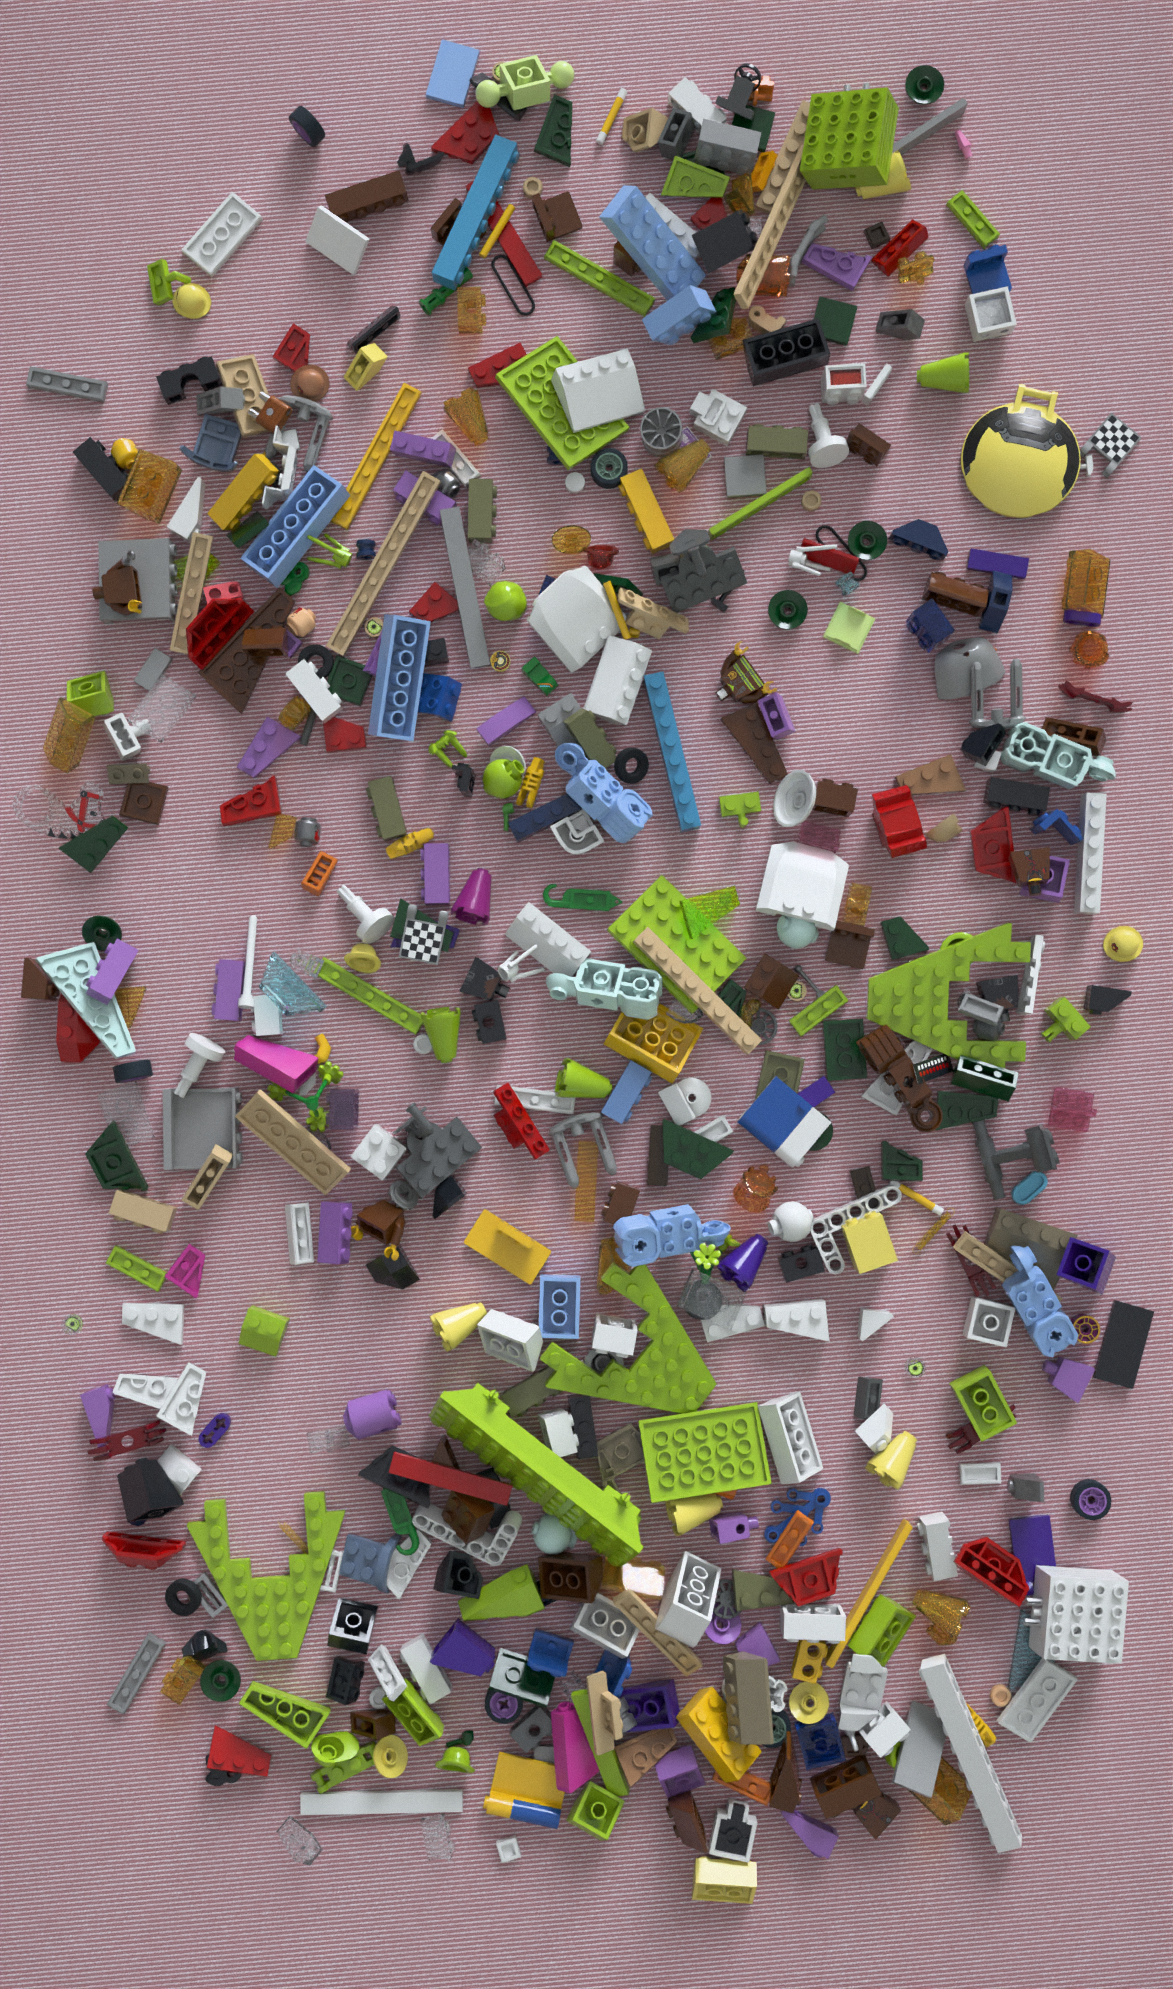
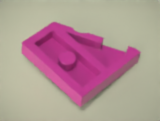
M188 1243L164 1277L194 1298H197L205 1254Z

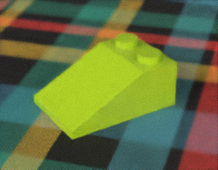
M985 1365L949 1383L981 1442L1017 1424L991 1371Z

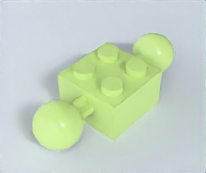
M537 55L500 64V85L491 80L480 82L475 91L476 99L481 106L490 108L499 102L500 97L506 96L513 110L550 101V84L559 89L569 87L574 80V70L569 63L559 61L551 67L550 72L546 73Z

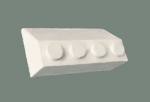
M611 635L608 636L583 709L591 710L596 717L611 724L627 725L652 650L636 642Z
M530 902L526 904L505 933L509 939L525 951L537 945V948L530 955L552 973H561L573 977L580 968V964L591 954L588 948Z
M800 1391L771 1399L758 1406L781 1484L800 1483L821 1471L823 1465Z

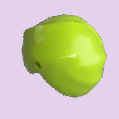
M501 581L493 584L484 599L488 612L499 621L519 619L527 610V600L524 591L514 582Z

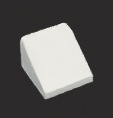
M995 751L986 766L975 762L974 767L991 773L995 772L1001 752Z

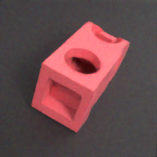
M238 581L203 587L207 604L212 599L244 598Z

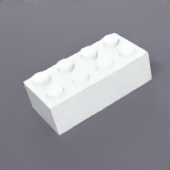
M596 1313L592 1333V1348L596 1349L595 1352L608 1354V1351L616 1352V1356L628 1358V1355L633 1356L637 1337L636 1321Z

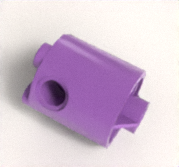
M386 1389L348 1401L343 1415L347 1431L360 1440L396 1429L399 1425H402L401 1417L394 1408L397 1405V1401L391 1390L388 1391Z

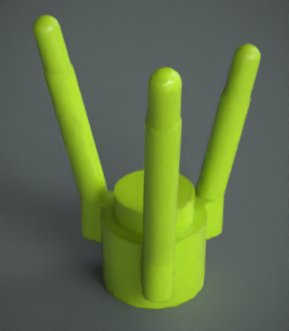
M327 533L324 536L337 546V549L310 535L307 536L314 543L334 553L332 559L335 562L314 557H307V560L335 566L339 569L342 566L345 568L348 566L353 553L349 552L348 548L342 546Z

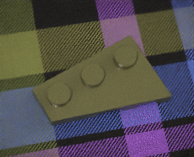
M732 1568L736 1611L794 1603L772 1577Z

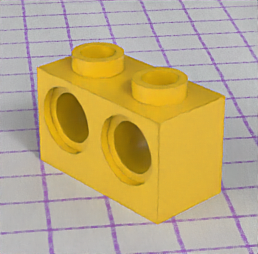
M799 1639L790 1670L792 1678L816 1684L817 1678H821L823 1666H821L822 1659L826 1658L828 1652L825 1640H819L818 1643H810L807 1640ZM816 1645L818 1648L815 1652L807 1651L809 1646ZM806 1665L813 1666L809 1672H804L803 1667Z

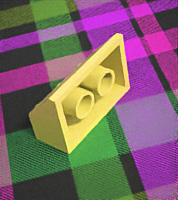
M707 1856L695 1858L692 1900L753 1904L757 1888L756 1862L733 1861L729 1858L711 1859Z

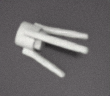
M837 545L797 546L796 550H791L788 565L792 566V568H798L820 576V572L806 566L830 571L831 569L823 565L807 562V554H804V552L836 549Z
M534 945L512 961L519 953L516 950L503 964L498 966L500 977L504 981L510 979L513 983L517 979L545 971L544 968L517 975L519 971L517 964L537 948V945Z

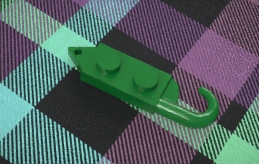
M550 884L543 891V900L548 906L554 908L609 912V909L622 903L620 899L610 893L611 891L571 888L565 891L562 900H554L549 897V891L552 888H556L557 884Z
M383 1488L381 1494L394 1531L400 1535L409 1534L412 1546L408 1550L402 1549L400 1545H396V1548L402 1555H412L419 1547V1537L413 1525L406 1499Z

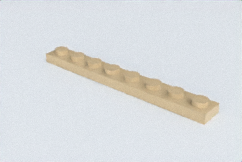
M649 927L633 941L746 1055L750 1054L762 1041Z

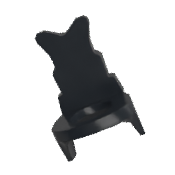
M405 143L403 144V151L399 156L397 164L399 167L406 166L405 173L407 175H412L416 172L421 173L436 166L442 160L444 152L415 162L410 145Z

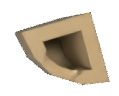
M953 813L925 833V835L933 841L946 842L961 833L962 828L958 826L957 822L959 820Z

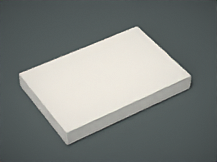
M319 206L305 242L354 275L358 271L369 238L323 206Z

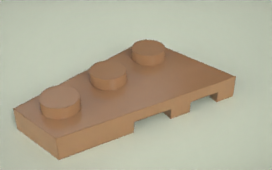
M951 754L895 777L898 787L908 785L911 795L966 791Z
M672 1728L650 1730L614 1748L630 1788L678 1743Z

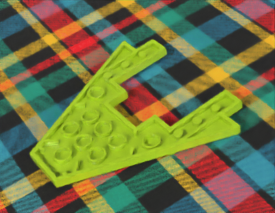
M1005 923L868 978L866 1018L879 1025H888L891 1030L957 1060L960 1055L1002 1068H1005V1061L1025 1062V1041L967 1040V1020H948L949 981H969L970 961L1030 962L1031 942L1011 941L1012 923Z
M613 1262L601 1279L648 1312L637 1326V1329L648 1336L651 1341L629 1369L612 1359L601 1374L554 1342H551L540 1357L542 1362L554 1369V1372L545 1382V1386L551 1389L681 1414L696 1412L717 1385L716 1381L647 1265L635 1266L629 1273Z
M325 1491L304 1493L308 1554L289 1555L290 1575L252 1578L250 1558L230 1559L226 1499L206 1500L204 1502L205 1521L187 1523V1528L257 1661L297 1658L345 1516V1510H326Z

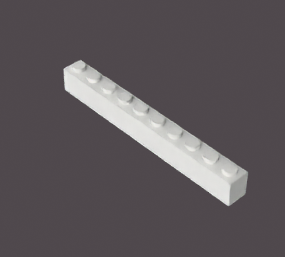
M941 1654L923 1659L919 1669L920 1678L927 1684V1694L930 1700L933 1699L935 1703L934 1708L937 1717H941L944 1734L949 1736L952 1753L958 1757L959 1769L966 1776L967 1788L974 1795L975 1807L980 1809L982 1814L981 1820L983 1826L989 1830V1839L992 1846L995 1845L998 1853L1021 1848L1022 1834L946 1655Z

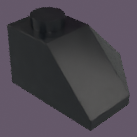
M453 1174L435 1188L432 1214L434 1219L467 1194Z
M401 1245L395 1249L399 1253L396 1261L391 1259L392 1252L389 1258L383 1254L366 1264L376 1283L403 1290L420 1280Z
M449 1551L437 1569L433 1590L479 1599L483 1577L474 1566L470 1554Z

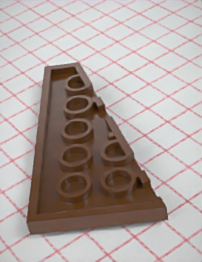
M280 587L229 639L206 667L198 672L241 714L269 657L249 658L242 650L244 631L252 626H260L262 629H270V626L274 625L284 627L295 601Z

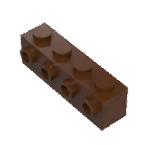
M399 170L325 194L329 211L346 223L356 218H365L368 214L374 212H383L392 206H401L409 201Z

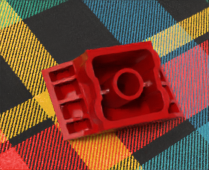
M908 785L872 794L873 820L881 845L887 848L891 858L927 849V841L923 835L921 821Z

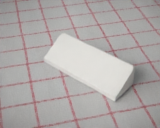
M309 1202L285 1205L290 1264L313 1263L314 1255Z

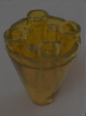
M470 387L461 392V397L457 399L452 397L444 401L445 407H443V410L476 447L489 440V433L478 390L471 389Z
M703 439L695 440L660 458L654 466L660 474H664L667 478L665 483L669 488H675L681 493L686 490L711 449Z
M614 1237L600 1240L596 1285L599 1295L610 1294L612 1290H615L601 1279L613 1262L629 1273L632 1270L616 1252L615 1249L618 1245Z
M918 1589L912 1602L920 1613L950 1638L953 1635H959L962 1624L959 1622L962 1616H967L971 1607L967 1604L968 1600L925 1589L923 1591Z

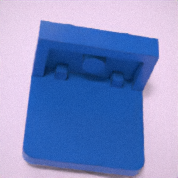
M993 245L985 251L980 252V250H976L967 256L963 266L972 294L1007 286L1009 292L1011 291L1012 286L1004 263L1008 253L1006 245ZM1002 293L996 294V295L987 296V297H982V298H978V299H974V300H975V301L983 300V299H987V298H991V297H995V296L1001 295Z
M423 673L418 712L435 715L445 721L452 722L461 693L462 683L449 676Z
M1058 809L1038 816L1032 822L1034 826L1030 828L1034 835L1045 831L1050 825H1053L1070 845L1083 840L1081 830L1075 825L1072 826L1068 821L1069 818L1066 813Z
M535 1628L528 1651L527 1665L534 1671L540 1672L543 1670L550 1672V1675L554 1677H566L574 1640Z
M604 1649L594 1673L606 1672L608 1691L617 1698L622 1694L624 1679L628 1680L632 1672L630 1654L628 1657L621 1659Z

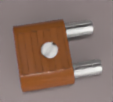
M260 392L259 398L266 402L259 413L250 408L251 412L248 411V415L256 419L257 424L273 434L276 426L281 431L291 416L293 409L275 396L270 397L264 392Z

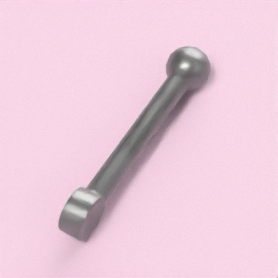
M796 965L794 968L795 972L800 973L802 975V977L808 982V984L815 990L818 998L822 996L824 992L822 990H819L815 986V984L809 979V977L802 971V967L800 965Z

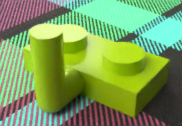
M164 259L147 265L153 303L158 306L174 299L171 286L172 281L177 280L184 284L191 283L189 276L177 271L169 273L167 261Z
M759 791L719 797L721 817L738 815V822L741 828L746 827L748 824L745 814L761 812Z

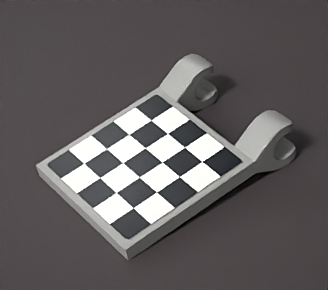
M1111 413L1080 449V456L1082 458L1085 457L1093 447L1110 462L1102 472L1108 478L1142 437Z
M409 904L399 957L438 965L449 913L447 911H440L438 924L415 920L417 906Z

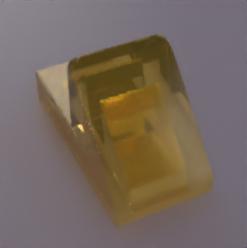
M745 173L731 181L732 191L725 194L724 199L733 213L742 209L743 213L746 212L749 217L755 214L751 175Z

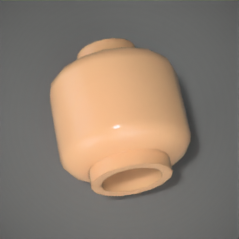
M299 607L287 617L286 627L295 637H305L316 627L314 621L316 616L310 609L306 610Z

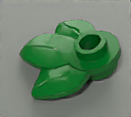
M298 562L280 584L285 585V592L289 596L298 593L301 590L302 582L308 579L310 574L308 566L303 562ZM298 569H301V573L297 575Z

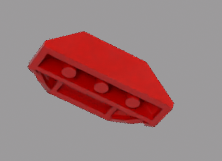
M241 598L212 599L186 628L188 658L198 668L203 670L253 614L254 610Z
M61 993L58 1000L56 1035L60 1061L82 1063L100 1044V1040Z
M107 1531L102 1536V1541L119 1563H125L127 1567L141 1565L149 1570L160 1568L186 1546L187 1542Z
M988 1537L963 1544L953 1561L969 1577L1018 1607L1021 1606L1029 1591L1020 1559Z

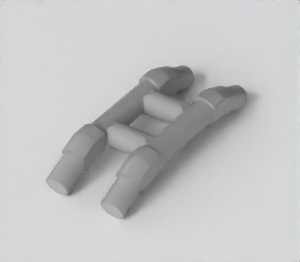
M826 215L821 216L809 225L795 254L792 255L787 271V286H795L798 267L813 241L826 230L824 226L828 222Z

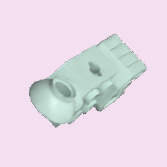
M1026 722L1014 726L1007 732L1009 737L1004 743L1000 760L1006 766L1021 772L1034 769L1033 775L1069 790L1081 783L1087 772L1090 777L1105 782L1107 780H1115L1116 778L1113 760L1104 756H1097L1094 759L1092 758L1091 749L1056 734L1048 736L1045 730Z
M588 958L580 964L576 977H570L561 973L549 974L546 977V985L550 991L549 994L556 1000H565L567 996H574L580 1005L615 1011L620 1006L621 1011L626 1016L645 1020L657 1015L659 997L662 996V977L657 971L639 967L628 969L624 964Z

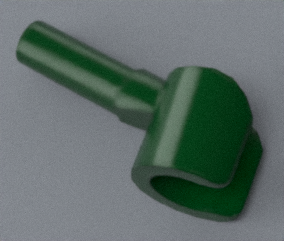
M463 1731L462 1738L446 1742L447 1747L458 1744L470 1745L474 1739L473 1731Z

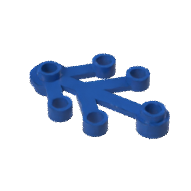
M789 1488L786 1495L790 1501L803 1499L809 1502L804 1506L781 1503L779 1500L771 1502L770 1507L774 1513H780L781 1511L793 1513L777 1526L769 1525L765 1528V1539L770 1543H775L797 1510L808 1517V1513L815 1508L814 1524L811 1530L815 1534H820L823 1531V1508L830 1504L831 1496L824 1488H817L813 1492ZM792 1491L796 1492V1496L794 1498H791L789 1496L790 1492ZM820 1495L824 1496V1501L822 1502L817 1501ZM776 1503L780 1504L778 1510L773 1509V1505ZM815 1524L820 1525L819 1530L813 1529ZM775 1532L776 1537L770 1538L769 1534ZM806 1536L799 1546H804L807 1543Z

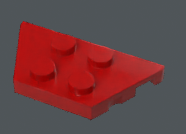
M476 101L431 146V150L434 153L444 152L450 158L461 159L463 162L473 164L490 147L495 134L499 136L491 109L481 106Z
M1004 807L970 831L974 867L977 872L1017 883L1008 858L1010 853L1014 851L1009 807Z
M836 1548L771 1570L769 1575L795 1605L799 1607L835 1594L837 1587L836 1579L839 1576L840 1570L838 1567L840 1555L842 1556L843 1550Z

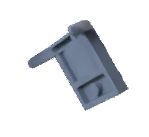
M205 414L194 450L191 451L184 445L180 446V450L191 461L203 467L220 472H232L238 465L237 461L234 462V458L241 440V433L237 423Z
M396 1533L389 1539L387 1544H383L355 1534H348L339 1575L376 1586L380 1592L389 1593L390 1590L387 1587L389 1564L395 1547L401 1539V1535Z

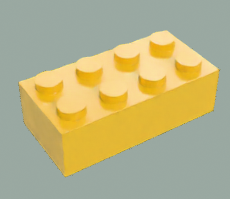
M713 1686L699 1689L679 1712L676 1719L725 1783L739 1781L762 1751L757 1744H739L729 1740L727 1705Z

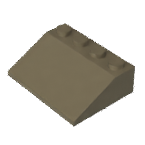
M996 1207L984 1244L1011 1263L1013 1262L1009 1256L1012 1254L1010 1246H1028L1037 1260L1033 1265L1040 1268L1054 1290L1060 1279V1276H1057V1272L1070 1237L1077 1239L1078 1235Z

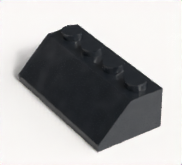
M819 318L743 340L747 370L753 386L823 367L829 363L830 351Z

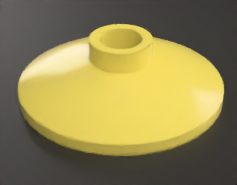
M805 1681L798 1684L792 1690L789 1698L791 1713L798 1721L805 1724H815L821 1721L829 1709L827 1692L818 1683L813 1684ZM810 1700L814 1701L813 1707H808Z
M389 1735L379 1739L376 1743L373 1760L377 1771L383 1777L396 1778L405 1770L408 1752L404 1742L399 1737Z

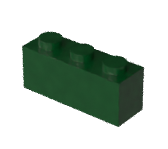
M960 1055L953 1069L951 1084L1009 1102L1016 1089L1019 1073Z

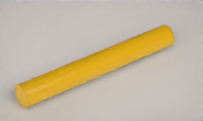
M512 204L507 206L479 253L480 257L485 259L516 209Z
M611 581L603 583L622 637L627 640L631 636Z

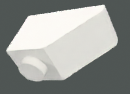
M883 1404L855 1430L875 1454L883 1451L891 1441L893 1412Z

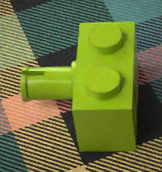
M1059 997L1044 1010L1054 1023L1042 1032L1041 1035L1046 1037L1045 1040L1048 1043L1061 1032L1069 1040H1077L1091 1026L1066 997Z

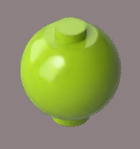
M497 759L492 761L483 772L482 780L485 792L500 799L512 797L521 787V774L524 773V767L518 760Z

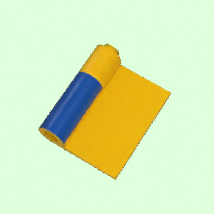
M499 1752L490 1794L485 1796L483 1809H486V1814L558 1829L565 1792L557 1789L555 1764Z

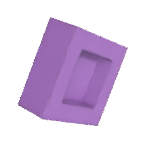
M286 629L288 632V657L291 659L303 643Z

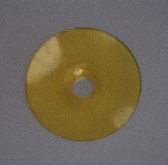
M577 525L561 527L552 535L553 547L565 554L580 553L586 550L591 543L589 531Z

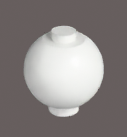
M786 1202L775 1210L773 1220L768 1221V1228L773 1237L778 1235L782 1240L797 1242L809 1234L814 1217L811 1210H808L804 1205L798 1202Z

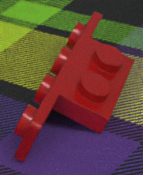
M506 1083L494 1090L493 1093L503 1109L493 1116L512 1147L515 1149L524 1143L534 1159L547 1153L550 1150L510 1084Z

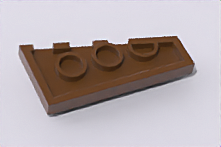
M757 703L720 718L769 784L788 775Z

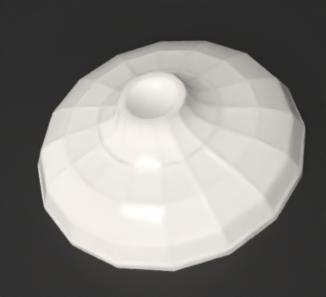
M794 770L786 775L779 784L774 797L773 810L774 816L780 825L784 827L797 826L804 822L811 813L815 804L816 786L809 773L803 770Z

